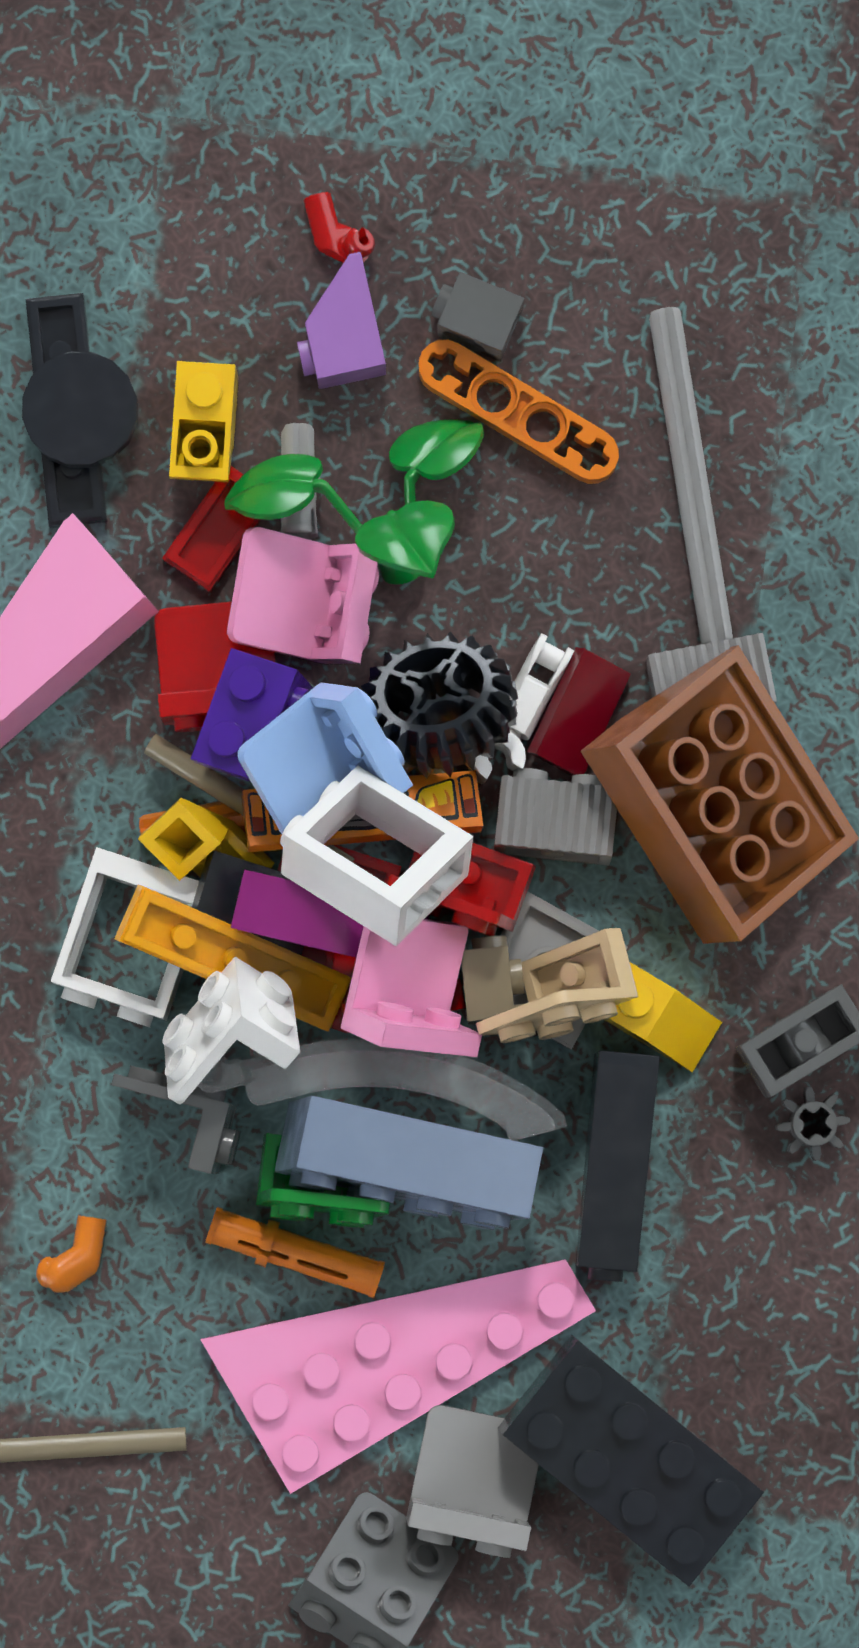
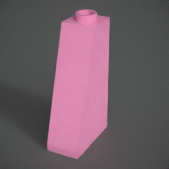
M73 513L63 521L0 616V749L159 612Z

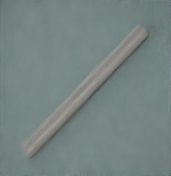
M677 307L660 308L651 312L649 321L701 644L732 639L733 634L681 311Z

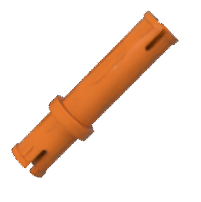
M221 1207L216 1208L205 1243L214 1244L256 1258L254 1264L266 1267L268 1262L374 1298L384 1269V1261H377L280 1229V1222L271 1219L265 1224L225 1211Z

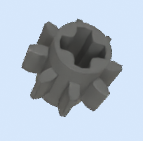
M806 1087L803 1092L804 1103L797 1105L791 1100L783 1099L781 1104L784 1109L790 1112L788 1122L779 1123L774 1128L780 1132H790L793 1140L787 1148L789 1154H793L802 1145L809 1146L812 1160L817 1161L820 1160L822 1154L820 1145L828 1143L830 1146L838 1149L844 1146L842 1141L835 1136L837 1126L849 1123L850 1118L845 1116L836 1117L832 1110L838 1098L836 1094H831L823 1102L815 1101V1093L812 1087ZM821 1110L824 1116L820 1124L826 1129L824 1135L811 1134L804 1138L800 1133L805 1125L799 1118L801 1112L811 1114Z

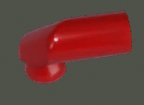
M316 193L303 200L314 244L321 253L342 263L345 262L349 254L361 252L363 263L368 259L375 247L373 235L364 227L358 231L355 228L339 223L331 193Z

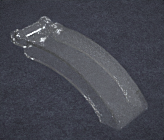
M358 1036L326 1037L299 1042L300 1053L286 1070L249 1047L250 1055L231 1060L223 1055L198 1085L202 1091L208 1093L245 1085L248 1098L255 1105H265L308 1093L338 1088H397L441 1097L477 1111L498 1123L510 1140H518L567 1127L565 1115L550 1101L520 1080L486 1062L469 1056L380 1047Z

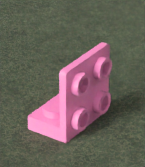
M424 919L397 946H394L368 928L363 927L340 1028L380 1047L477 1057L482 1035L460 1025L462 1016L450 1011L468 936V928L456 923Z

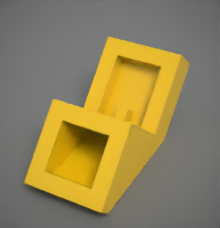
M180 798L138 838L179 881L191 870L201 878L207 855L213 850L268 868H272L274 864L263 851L248 852L246 833L234 821L183 798Z

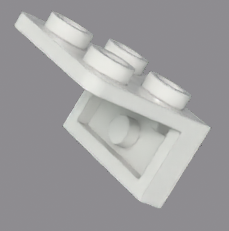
M234 957L222 972L215 971L206 979L195 1005L186 1015H177L171 1021L163 1036L162 1043L165 1050L166 1064L165 1075L167 1077L169 1099L179 1105L182 1104L236 1040L286 1070L300 1053L292 991L281 977L270 971L261 973L239 958Z

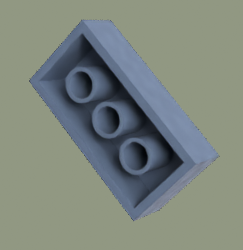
M311 1095L288 1104L274 1172L289 1175V1186L302 1190L324 1193V1190L335 1191L336 1186L348 1188L346 1196L376 1199L389 1203H394V1199L404 1200L403 1211L438 1218V1215L451 1216L452 1211L462 1213L460 1223L467 1226L487 1230H495V1227L509 1229L510 1221L530 1218L543 1147Z

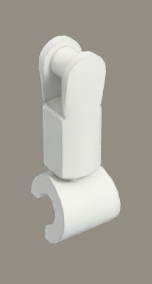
M542 633L533 645L514 681L518 692L516 724L509 727L510 733L508 734L507 743H495V749L504 753L507 767L513 771L518 768L523 769L526 760L525 748L520 739H530L574 652L569 647L564 652L545 642L548 636ZM535 662L554 672L548 685L529 675ZM479 755L475 758L474 770H476L477 781L482 785L488 779L492 766L488 757Z

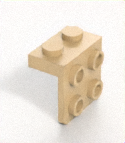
M621 928L603 929L521 962L523 983L528 1003L477 1022L476 1026L479 1035L499 1034L501 1043H509L529 1038L536 1034L535 1031L538 1032L540 1040L560 1037L574 1031L573 1021L582 1018L583 1023H592L616 1016L618 1014L616 1005L638 997Z

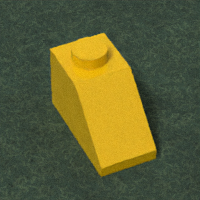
M630 962L638 997L616 1005L618 1014L605 1019V1021L693 1073L722 1022L678 990Z

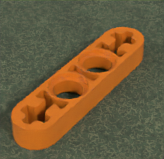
M449 339L437 340L430 343L422 351L419 358V377L423 385L432 393L579 481L587 484H596L607 480L614 473L619 459V450L614 438L606 431L457 342ZM447 353L455 356L454 368L466 377H469L472 366L482 371L471 381L466 398L456 393L462 388L463 382L451 375L444 376L441 381L433 378L434 366L429 363L433 357L442 360L446 357ZM496 382L506 387L510 394L509 405L500 412L491 413L485 411L477 401V393L483 385ZM547 412L557 419L560 430L553 440L538 442L529 436L526 424L533 414ZM570 426L581 430L574 437V441L581 446L590 449L595 442L604 446L602 457L608 461L605 467L595 464L590 471L584 469L581 466L583 456L571 447H568L566 457L555 453L565 443Z

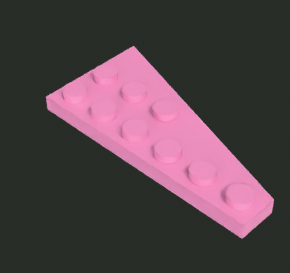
M564 1259L202 1338L200 1340L291 1494L427 1413L434 1406L442 1404L594 1313L596 1310L568 1262Z

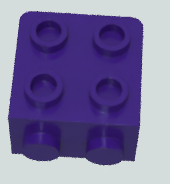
M231 648L191 760L196 764L250 781L238 760L239 748L312 690V685L297 669Z

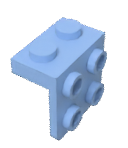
M320 682L239 748L238 760L281 834L295 816H304L318 803L323 791L333 781L341 782L357 766H360L402 793L413 786L403 768L405 760L401 751L390 739L386 738L375 718L377 717V709L373 701L358 687Z

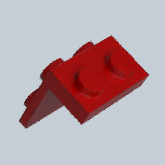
M232 602L163 608L155 614L154 623L161 694H158L160 718L164 725H174L175 732L201 731L231 648L275 662V652L234 643L229 639L227 627Z
M473 843L468 876L429 915L439 918L444 907L455 911L451 922L484 935L494 936L497 927L513 932L536 866ZM415 851V852H414V855H413V857H412V860H411V863H410L409 868H410L422 855H420L419 853H417V852ZM390 874L387 884L391 886L399 877Z

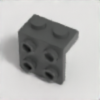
M130 1065L127 1077L118 1074L113 1076L112 1086L172 1101L168 1098L167 1077L165 1074ZM199 1084L182 1103L203 1109L188 1164L190 1169L209 1174H219L221 1164L232 1165L234 1162L241 1131L231 1129L237 1106L224 1102L226 1090Z
M364 1492L356 1498L319 1560L302 1582L288 1606L299 1613L301 1620L307 1626L318 1632L330 1633L348 1645L349 1648H407L458 1562V1552L452 1546L417 1539L418 1528L408 1527L404 1514L375 1495Z

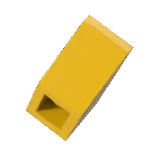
M177 361L169 470L170 479L229 481L235 437L238 374L235 364Z

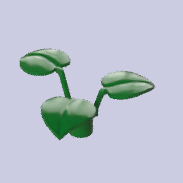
M449 419L426 422L414 426L401 434L390 448L389 460L394 469L408 471L404 477L405 505L397 511L389 510L386 515L370 519L363 525L331 485L323 479H318L323 472L321 461L316 457L305 454L280 455L254 466L242 475L231 488L225 498L224 507L225 510H235L243 516L253 519H280L302 510L312 501L315 492L321 493L355 532V543L359 552L377 562L385 582L389 584H404L415 580L419 576L434 578L441 554L452 536L455 519L452 510L443 503L416 501V482L420 476L431 480L444 479L462 469L479 449L484 437V429L480 422L473 423L469 420Z

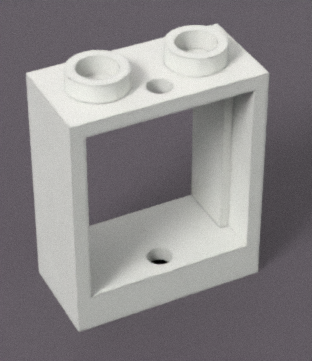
M357 766L341 782L333 781L323 791L318 803L304 816L297 815L288 823L280 840V844L283 846L281 874L394 946H397L468 876L474 836L360 766ZM355 814L422 855L391 886L324 845Z
M96 847L51 982L64 987L61 995L62 999L94 1009L99 998L120 1005L117 1017L146 1027L151 1026L153 1017L167 1021L184 969L170 963L167 964L155 1001L75 975L107 878L137 888L138 884L190 907H192L199 881L186 876L179 881L170 871Z

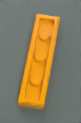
M139 884L114 938L117 941L205 979L215 971L222 972L234 957L239 958L261 973L264 971L273 972L281 977L292 991L295 1017L329 1032L352 979L347 975L249 932L233 929L231 924Z

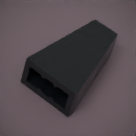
M598 1051L594 1054L575 1264L579 1267H588L587 1279L623 1282V1271L637 1272L660 1056Z

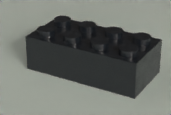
M572 1334L498 1427L504 1437L688 1587H690L764 1493L745 1475Z

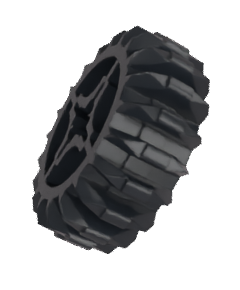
M451 631L442 641H434L427 633L424 643L416 646L404 640L402 653L385 652L384 666L370 667L369 682L361 685V689L373 701L377 709V717L375 718L386 738L390 739L401 751L405 760L403 768L407 774L418 767L419 771L428 779L435 769H443L451 778L454 767L465 764L474 771L475 758L477 756L493 758L495 743L508 742L509 727L516 724L518 714L516 708V700L518 699L516 684L512 680L510 668L505 663V660L498 658L491 645L480 647L473 635L458 643V639L455 638ZM473 689L481 695L479 698L469 696L468 691ZM400 711L409 714L407 721L397 717Z

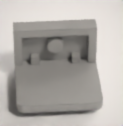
M445 1405L434 1406L428 1411L406 1516L408 1527L418 1528L417 1539L452 1546L453 1536L476 1540V1551L505 1558L511 1557L512 1548L527 1551L531 1526L527 1520L539 1464L502 1435L498 1427L505 1418Z

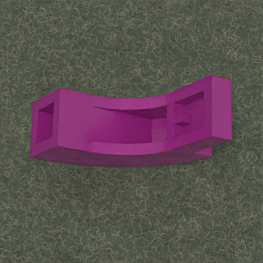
M244 870L231 924L233 929L356 958L364 927L292 880Z

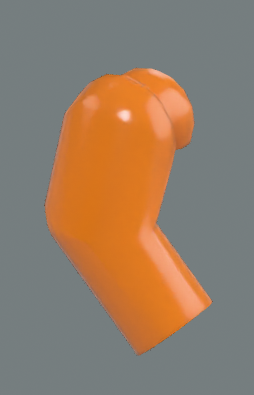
M78 1215L73 1247L57 1257H45L38 1264L36 1276L40 1285L50 1288L55 1293L69 1292L93 1276L100 1265L107 1220Z

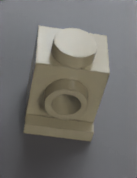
M507 936L472 939V949L464 950L462 957L468 1025L476 1024L523 1005H514L513 995L524 994L521 959L509 960Z

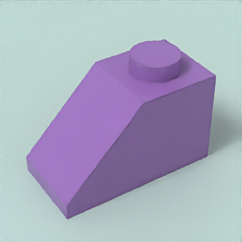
M361 252L349 254L305 322L308 340L297 342L304 376L315 374L319 389L386 375V363Z

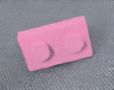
M261 527L247 529L243 534L227 627L229 639L234 643L318 663H361L362 652L369 640V626L367 622L372 594L379 580L377 562L362 555L356 544L327 545Z

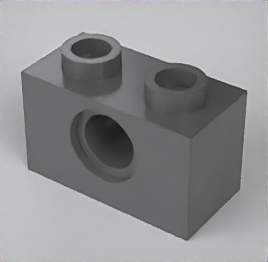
M840 984L735 1047V1050L763 1096L769 1098L859 1044V1011L843 985Z

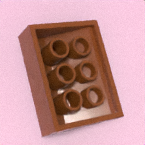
M739 645L732 646L634 709L580 751L703 944L742 941L859 839Z

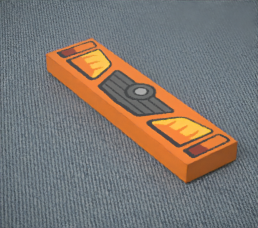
M476 770L452 772L451 778L446 773L431 774L428 779L424 775L408 776L413 786L404 792L405 795L467 833L482 831L484 825ZM256 789L242 790L241 799L248 852L282 850L283 846L280 844L282 834ZM355 814L324 845L396 839Z

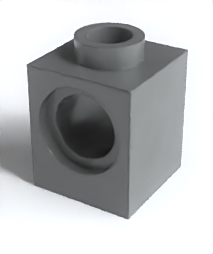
M460 272L454 287L446 284L442 286L433 307L431 316L439 319L437 336L457 342L470 350L501 362L522 314L524 298Z

